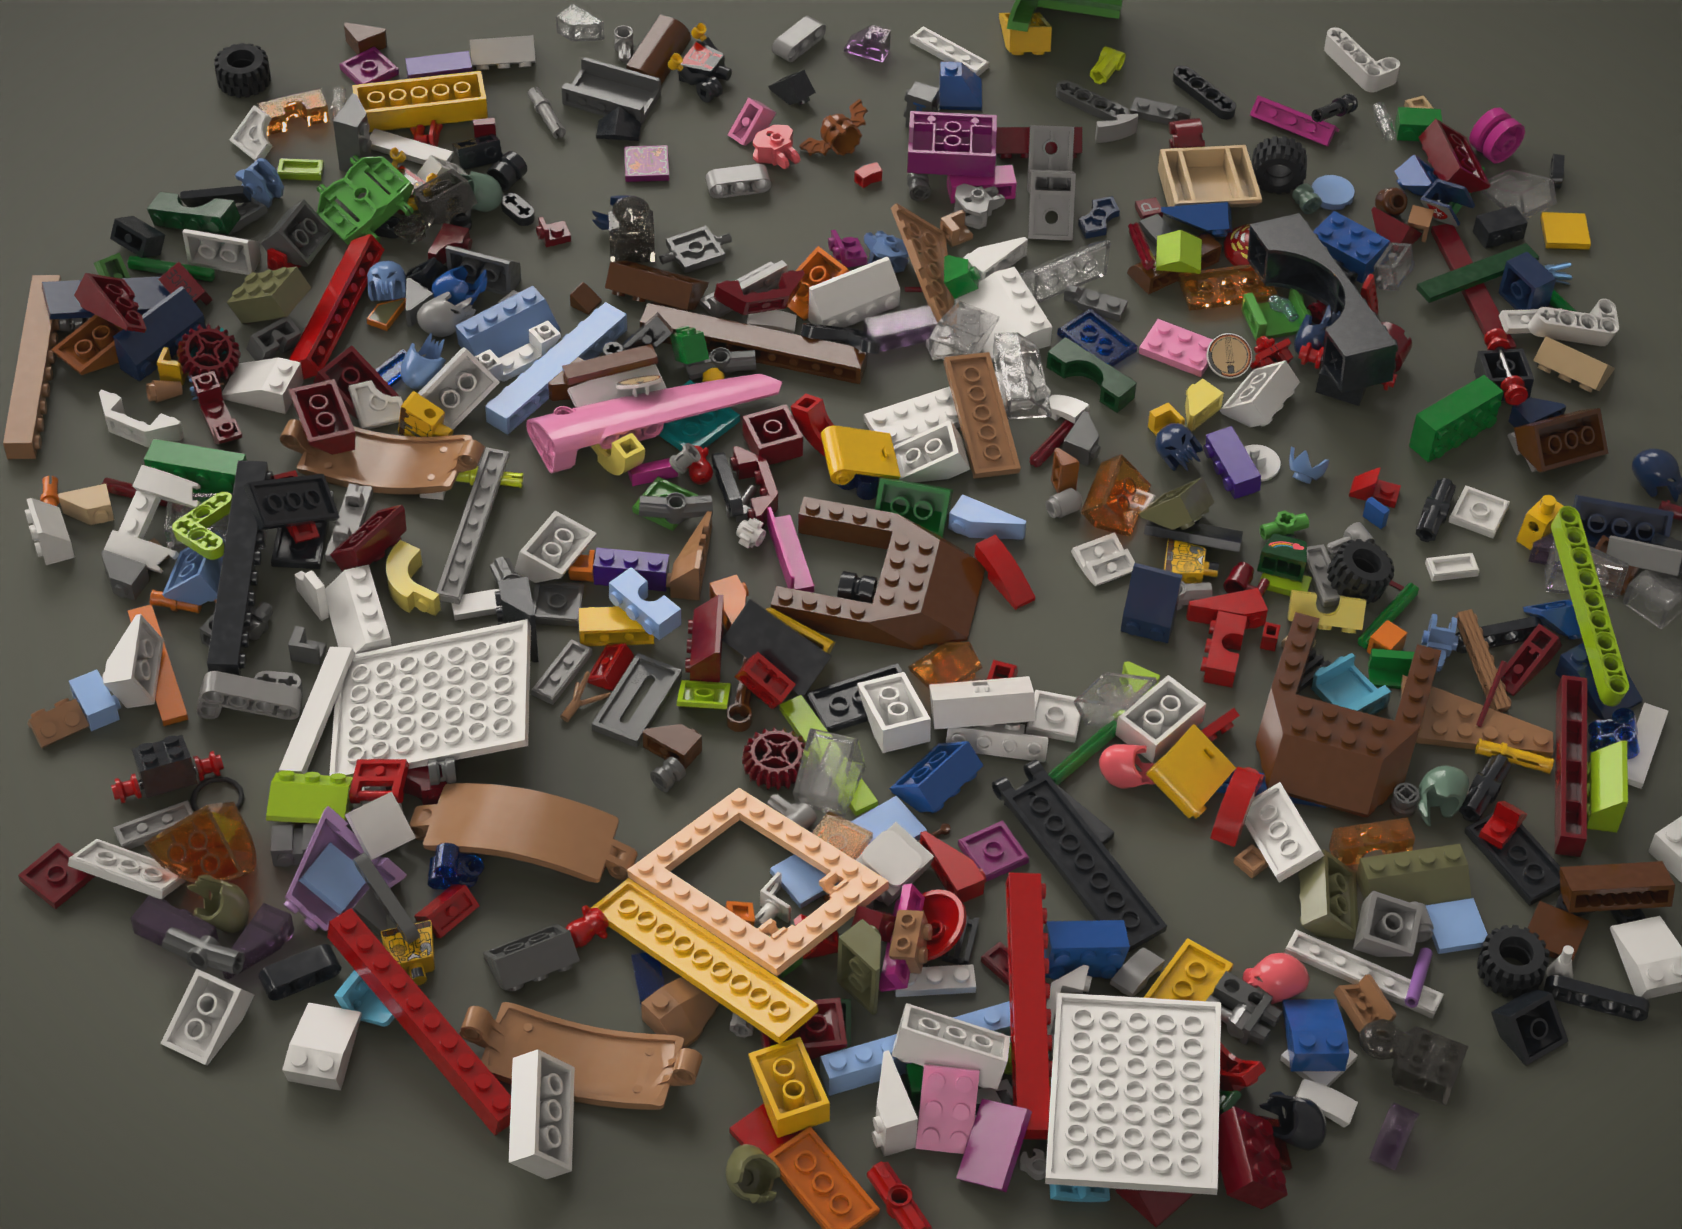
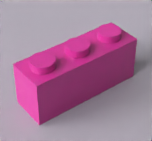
M1012 165L995 166V177L947 175V189L951 204L956 201L955 193L957 186L962 184L975 187L982 186L984 189L994 186L999 191L998 195H1003L1005 199H1015L1017 182Z

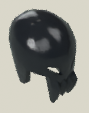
M1279 1091L1269 1095L1268 1103L1259 1105L1260 1108L1278 1115L1279 1127L1272 1126L1273 1136L1307 1151L1320 1147L1324 1142L1327 1133L1325 1115L1321 1108L1312 1100L1288 1096ZM1282 1106L1285 1108V1115L1283 1114Z

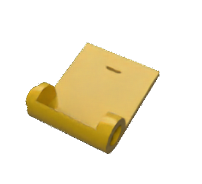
M829 426L821 432L829 475L834 484L845 485L854 478L855 474L897 480L901 477L890 433L843 426Z
M1193 724L1167 754L1146 772V775L1188 819L1192 816L1196 819L1207 809L1204 806L1205 803L1236 767Z

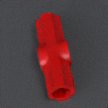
M881 1161L873 1165L867 1172V1178L885 1203L887 1214L891 1218L896 1219L902 1229H932V1226L913 1200L911 1189L901 1182L888 1161ZM902 1200L904 1203H896L894 1201Z

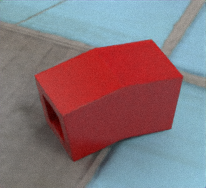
M877 162L864 165L854 171V182L862 188L871 183L882 181V169Z
M1265 622L1260 649L1275 652L1281 625Z

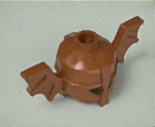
M858 99L849 107L851 112L850 119L843 114L825 117L820 129L823 140L820 141L810 137L799 145L800 149L806 150L810 156L814 153H821L826 156L827 151L831 148L837 155L852 154L862 137L858 127L866 125L864 115L868 111L866 107H863L861 99Z

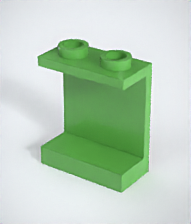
M1290 289L1288 299L1260 304L1257 303L1253 293H1246L1243 296L1241 310L1255 340L1261 336L1271 339L1297 334L1306 314L1311 316L1310 310L1306 309L1302 294H1299L1295 289Z

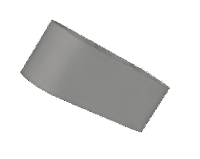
M805 16L774 41L772 52L788 62H793L823 38L826 32V25L810 16Z
M763 164L713 169L705 177L709 194L713 198L764 193L772 185L767 167Z

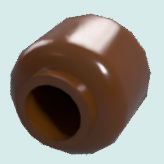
M1397 187L1384 188L1378 192L1375 198L1376 208L1390 216H1397L1403 213L1408 204L1406 193Z

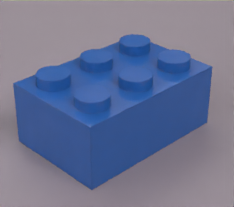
M1333 211L1313 231L1318 235L1321 243L1327 247L1333 259L1343 262L1344 267L1351 272L1355 271L1358 273L1356 281L1363 283L1367 276L1372 274L1386 260L1390 240L1336 211Z
M1124 920L1047 921L1043 933H1048V948L1044 949V958H1049V973L1045 974V978L1057 980L1082 965L1089 966L1087 976L1105 979L1113 978L1122 967L1130 948Z

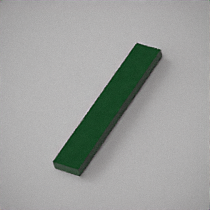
M1525 243L1417 284L1416 290L1428 303L1503 276L1506 261L1520 254L1528 252L1537 260H1539V256Z

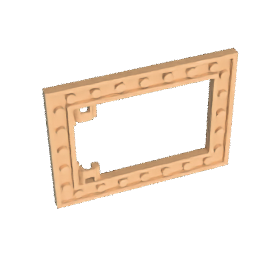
M741 788L736 789L627 870L628 878L776 976L780 975L855 915L857 905L866 907L889 889L888 880ZM741 820L826 874L825 877L819 880V886L830 895V900L796 926L782 927L779 930L776 921L769 919L760 927L755 928L670 871Z

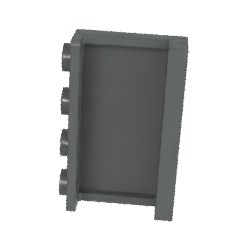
M586 57L582 58L581 70L572 84L565 83L562 86V104L602 116H606L620 106L638 120L641 125L661 96V80L659 78Z

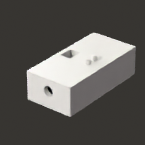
M1029 676L929 685L934 729L1036 721L1034 690Z

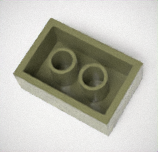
M297 266L290 268L282 267L272 271L269 269L261 273L252 272L245 277V282L242 286L232 292L233 296L228 300L227 304L242 324L283 318L292 312L309 292L311 286Z

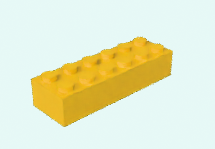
M481 71L352 85L353 93L357 94L367 113V120L370 124L369 132H373L374 129L384 131L411 128L419 124L427 126L431 125V120H436L437 124L488 118L487 100Z

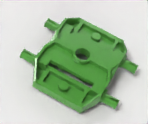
M354 155L350 159V163L353 166L350 167L344 178L333 182L327 188L324 184H320V187H317V192L320 193L317 214L347 245L350 244L351 240L372 234L380 242V237L374 233L377 228L399 209L407 216L411 215L409 212H414V209L407 204L414 186L383 156L362 157L359 159ZM367 174H369L378 184H376ZM361 193H366L365 197L358 199ZM338 199V200H339L344 206H346L360 221H359V222L355 221V220H354L337 202H335L334 200Z

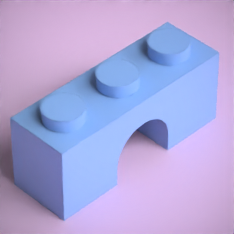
M629 568L609 582V599L615 606L623 609L631 620H636L642 625L648 634H652L658 640H661L681 625V608L665 595L656 601H645L644 599L648 597V581L633 568Z

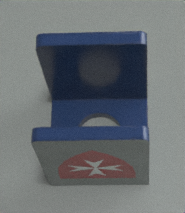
M1436 179L1420 199L1424 208L1434 210L1432 219L1456 227L1460 225V222L1452 207L1447 205L1446 202L1450 201L1470 208L1475 207V203L1466 187L1441 179ZM1435 193L1438 194L1437 201L1432 200Z

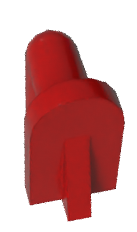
M431 120L429 134L424 135L425 127L421 124L411 127L410 131L414 136L413 140L426 144L430 143V145L437 147L443 125L437 124L436 120Z

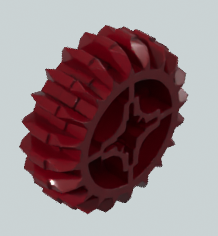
M199 324L197 331L191 328L189 335L184 334L182 341L178 343L177 357L179 358L178 362L182 366L183 373H189L190 377L214 371L218 382H220V378L227 381L229 374L233 375L235 368H238L241 356L239 344L235 342L234 335L228 336L229 332L227 329L221 332L219 325L215 329H211V325L208 324L206 329H203ZM196 346L198 348V352L196 353V356L192 358L190 355V351ZM226 351L228 356L221 363L220 356H222V352Z
M774 726L772 731H767L764 728L762 734L755 732L753 738H748L747 745L743 748L742 764L745 774L749 775L750 781H756L758 787L765 784L767 790L771 786L776 787L778 791L781 786H785L789 790L791 783L798 785L800 779H804L806 772L810 769L809 761H811V754L807 743H804L802 736L796 737L795 731L787 733L785 727L782 731H777ZM763 754V759L758 761V756ZM794 756L796 760L791 764L789 762L790 758Z

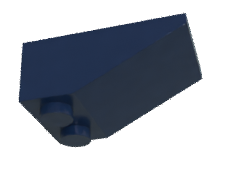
M1134 563L1122 617L1121 632L1168 643L1175 623L1183 575Z
M1584 643L1560 656L1555 674L1560 679L1562 675L1587 678V706L1604 723L1642 703L1643 700L1625 669L1629 682L1628 692L1617 706L1605 705L1599 698Z

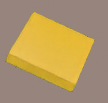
M1541 213L1540 219L1545 248L1590 249L1591 241L1585 213Z

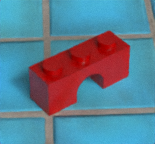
M1218 611L1216 620H1211L1208 634L1213 635L1212 639L1207 638L1204 651L1209 653L1208 657H1203L1200 671L1205 672L1203 682L1233 688L1239 654L1227 651L1226 649L1241 650L1247 616Z

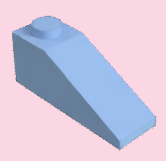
M962 494L949 513L948 529L969 538H989L996 534L999 539L1023 540L1027 521Z

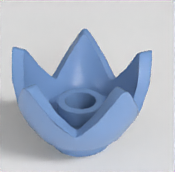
M1291 446L1289 466L1290 470L1294 472L1293 478L1310 484L1312 479L1318 480L1324 475L1329 460L1325 459L1312 468L1308 452L1306 450L1303 451L1294 460L1295 448Z

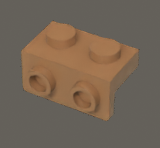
M65 698L55 703V708L47 712L45 709H41L30 715L31 719L28 720L27 724L29 728H32L41 749L89 727L77 699L69 701L68 698Z
M897 911L889 950L890 959L905 960L910 973L921 974L923 964L927 963L928 950L926 946L927 941L932 938V925L928 923L924 911Z
M1370 974L1365 975L1358 984L1339 985L1333 992L1360 1035L1384 1032L1396 1017L1395 1011Z

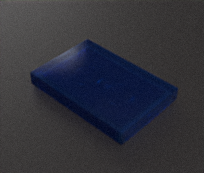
M1091 308L1058 328L1057 335L1062 339L1068 338L1111 366H1115L1137 352L1138 346Z

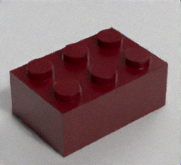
M1235 1106L1220 1114L1218 1160L1227 1196L1260 1209H1264L1287 1196L1286 1178L1281 1169L1280 1154L1275 1146L1273 1128L1269 1121Z

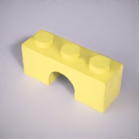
M1291 590L1287 618L1289 621H1293L1295 612L1320 618L1318 629L1331 630L1332 626L1341 627V632L1354 634L1356 629H1363L1366 608L1365 599L1340 596L1338 608L1332 613L1325 614L1318 611L1316 607V593Z

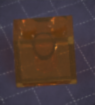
M945 642L908 666L910 672L929 689L930 684L969 681L976 676L975 673L983 668L970 642Z

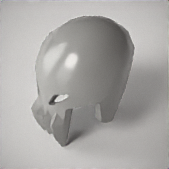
M450 292L431 299L423 304L417 312V321L420 328L428 334L432 333V336L435 337L452 335L456 331L455 325L473 317L476 310H473L471 308L472 305H469L472 298L470 297L457 305L447 301L451 297Z

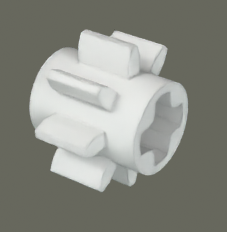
M750 518L748 521L743 520L736 531V535L741 538L738 543L746 548H753L754 545L758 547L766 536V531L762 529L764 523L755 518Z

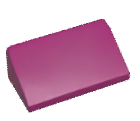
M670 458L643 463L627 471L632 486L654 482L657 477L663 479L678 477V472L670 465Z

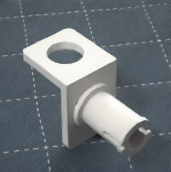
M779 872L760 890V906H762V909L754 916L755 928H758L760 924H764L769 919H774L776 916L787 923L791 920V906L774 896L781 888L782 874Z

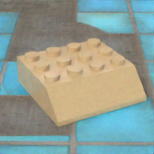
M1246 145L1160 149L1158 172L1168 207L1228 202L1231 207H1249L1262 203V196Z

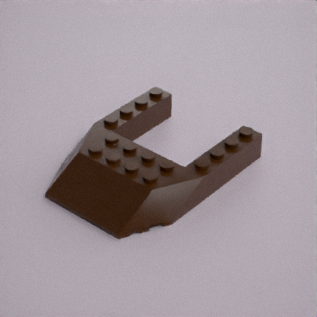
M809 497L803 498L798 514V533L888 549L874 600L871 604L776 586L771 608L816 632L911 650L923 649V645L934 643L940 646L946 645L949 642L957 643L968 640L986 570L975 557L943 537L897 513Z
M1295 612L1255 743L1257 752L1260 755L1266 787L1269 789L1280 782L1290 797L1368 818L1378 805H1382L1388 799L1398 784L1405 783L1437 671L1441 650L1417 644L1396 718L1393 721L1298 695L1316 639L1320 618Z

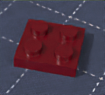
M60 843L55 844L18 875L20 882L55 910L95 876L69 867V857L74 854Z

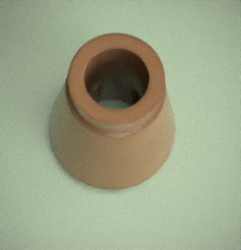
M152 380L151 383L146 384L149 402L154 401L158 403L182 395L181 382Z

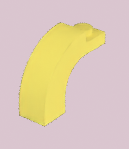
M633 433L612 442L611 449H603L600 444L591 446L598 455V462L613 475H621L641 465L645 457V448Z
M399 540L391 550L386 562L390 595L394 602L408 613L414 607H417L422 612L436 616L441 610L439 594L415 583L411 579L422 566L421 551L419 548Z

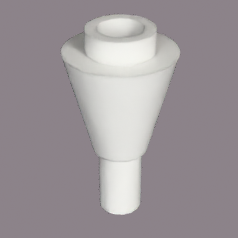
M1569 945L1564 946L1561 955L1547 968V976L1560 975L1573 979L1571 959L1574 952L1573 947Z

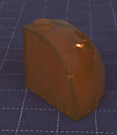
M234 801L207 804L144 842L148 852L164 869L167 868L178 875L179 878L194 883L198 881V876L211 875L214 879L229 882L250 874L256 867L257 857L254 842Z

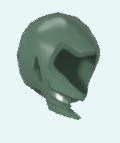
M471 171L470 175L450 174L454 177L452 178L454 182H450L453 185L446 186V188L464 195L466 202L460 201L459 205L481 212H490L501 204L503 192L498 181L492 176Z
M1448 765L1438 766L1426 773L1421 780L1418 809L1422 819L1428 826H1431L1430 807H1440L1443 817L1452 818L1462 806L1469 791V778L1463 770Z

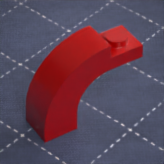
M805 394L790 406L792 414L806 440L820 454L825 456L821 432L825 428L835 425L827 415L823 399Z
M1250 767L1236 768L1222 800L1210 839L1235 847L1241 837L1252 801L1261 787L1265 775L1259 774L1256 769Z
M1220 1041V1088L1225 1091L1238 1090L1240 1092L1243 1088L1255 1084L1259 1080L1258 1077L1266 1071L1262 1062L1242 1060L1230 1053Z

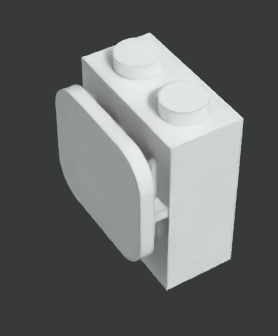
M895 822L889 829L881 832L864 849L856 861L888 880L889 889L877 897L876 900L890 906L901 895L903 885L913 883L930 867L934 856Z

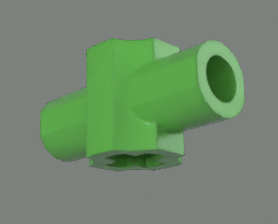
M1281 511L1278 512L1274 522L1260 525L1259 530L1262 539L1268 540L1273 534L1283 536L1287 534L1294 535L1296 531L1309 528L1310 523L1305 513L1294 515V513Z

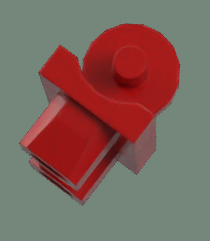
M1266 336L1257 338V346L1254 347V351L1258 354H1256L1255 360L1251 362L1250 367L1253 370L1274 364V358L1278 362L1286 360L1289 364L1294 358L1288 349L1292 344L1289 338L1275 344L1273 338L1268 339Z

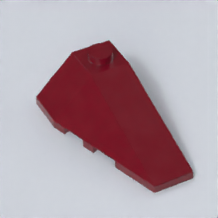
M85 273L74 294L80 306L124 330L145 333L147 328L142 315L137 312L139 308L138 303L133 301L135 294L125 280Z

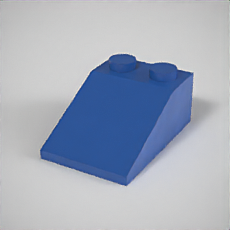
M1228 202L1161 207V212L1165 216L1212 234L1215 238L1227 237V233L1232 232L1231 206Z
M1282 1000L1291 1072L1345 1071L1350 1053L1347 1032L1337 1000Z

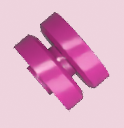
M1493 108L1476 122L1470 133L1469 142L1471 146L1483 153L1494 164L1501 163L1518 149L1524 139L1525 127L1514 118H1511V115L1502 108Z

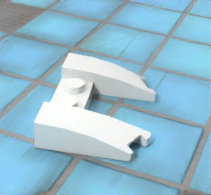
M142 465L132 486L137 491L119 531L112 530L104 550L147 565L148 570L162 573L163 570L158 565L168 555L176 560L179 553L143 540L161 499L196 508L200 505V502L193 500V488L200 489V485L182 477Z

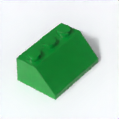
M880 478L875 510L897 513L943 537L950 512L953 490L890 478Z

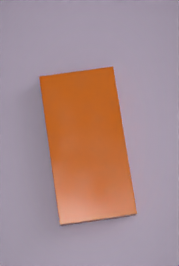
M811 1126L767 1155L780 1168V1178L822 1229H858L879 1214L880 1208Z

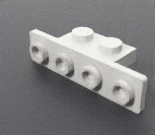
M1017 722L948 728L946 743L969 741L975 753L1031 761L1036 759L1039 762H1045L1049 739L1048 737L1024 734L1025 725Z

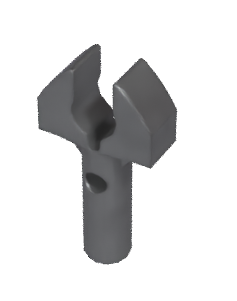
M749 485L741 496L744 514L736 516V522L748 518L747 509H750V507L746 505L757 491L754 485ZM726 506V515L729 519L730 514Z

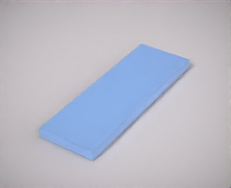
M895 796L823 837L822 840L856 860L881 832L889 829L895 822L916 840L920 839V832H927V829L903 802ZM792 855L770 868L772 876L777 872L782 874L781 887L800 909L827 894L819 886V880L825 877L826 874L796 855Z

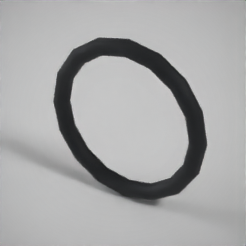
M217 776L199 783L193 790L190 801L192 809L198 816L207 820L218 821L229 818L237 813L243 805L245 796L243 788L237 781L229 777ZM227 782L238 790L239 799L235 807L227 813L209 815L197 807L196 797L198 792L210 783Z

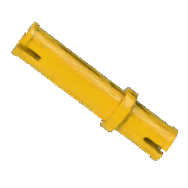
M1482 738L1478 739L1475 754L1488 757L1501 754L1507 757L1510 763L1546 772L1547 774H1550L1554 763V758L1508 747L1507 743L1502 742L1498 744L1483 740Z

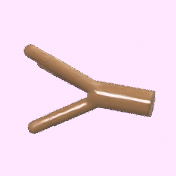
M587 671L581 684L576 682L573 699L560 715L561 719L569 722L580 706L608 698L611 692L580 700L590 676V672Z

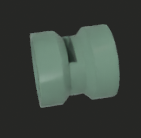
M1308 183L1299 185L1292 193V198L1297 204H1300V208L1305 214L1315 212L1322 204L1321 198L1318 194L1314 193L1313 188Z

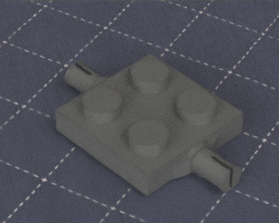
M707 226L667 238L666 246L670 253L660 255L659 259L662 265L675 261L684 273H688L724 261L725 253L720 245L732 242V238L729 233L717 237L709 231Z

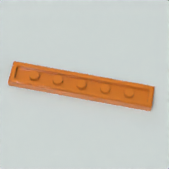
M152 604L128 610L130 622L133 621L136 615L141 614L162 637ZM163 641L155 701L163 726L188 720V715Z

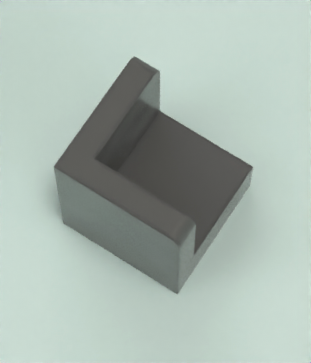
M295 626L288 644L291 661L320 665L326 644L307 640L305 627Z

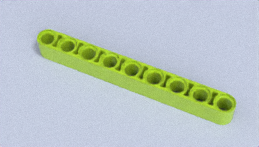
M1563 506L1551 523L1552 534L1599 698L1607 706H1617L1628 692L1629 682L1580 514L1571 506Z

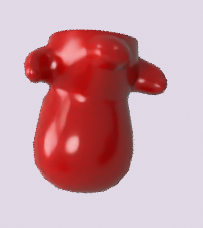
M696 445L695 447L699 451L701 459L698 462H693L687 468H689V476L692 482L702 485L711 480L713 469L706 459L709 454L708 447L703 449Z
M584 905L582 907L583 917L570 922L565 929L570 931L575 948L586 946L596 934L602 939L607 938L606 928L608 927V920L600 909Z

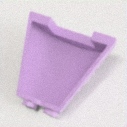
M329 806L324 809L285 896L286 902L284 903V906L292 913H301L305 917L303 922L314 931L318 928L327 931L329 921L340 914L303 885L299 879L330 842L352 861L364 853L355 834L346 827L348 823ZM379 856L371 860L389 888L403 880L407 875L389 858ZM367 883L363 885L343 912L353 908L369 890Z

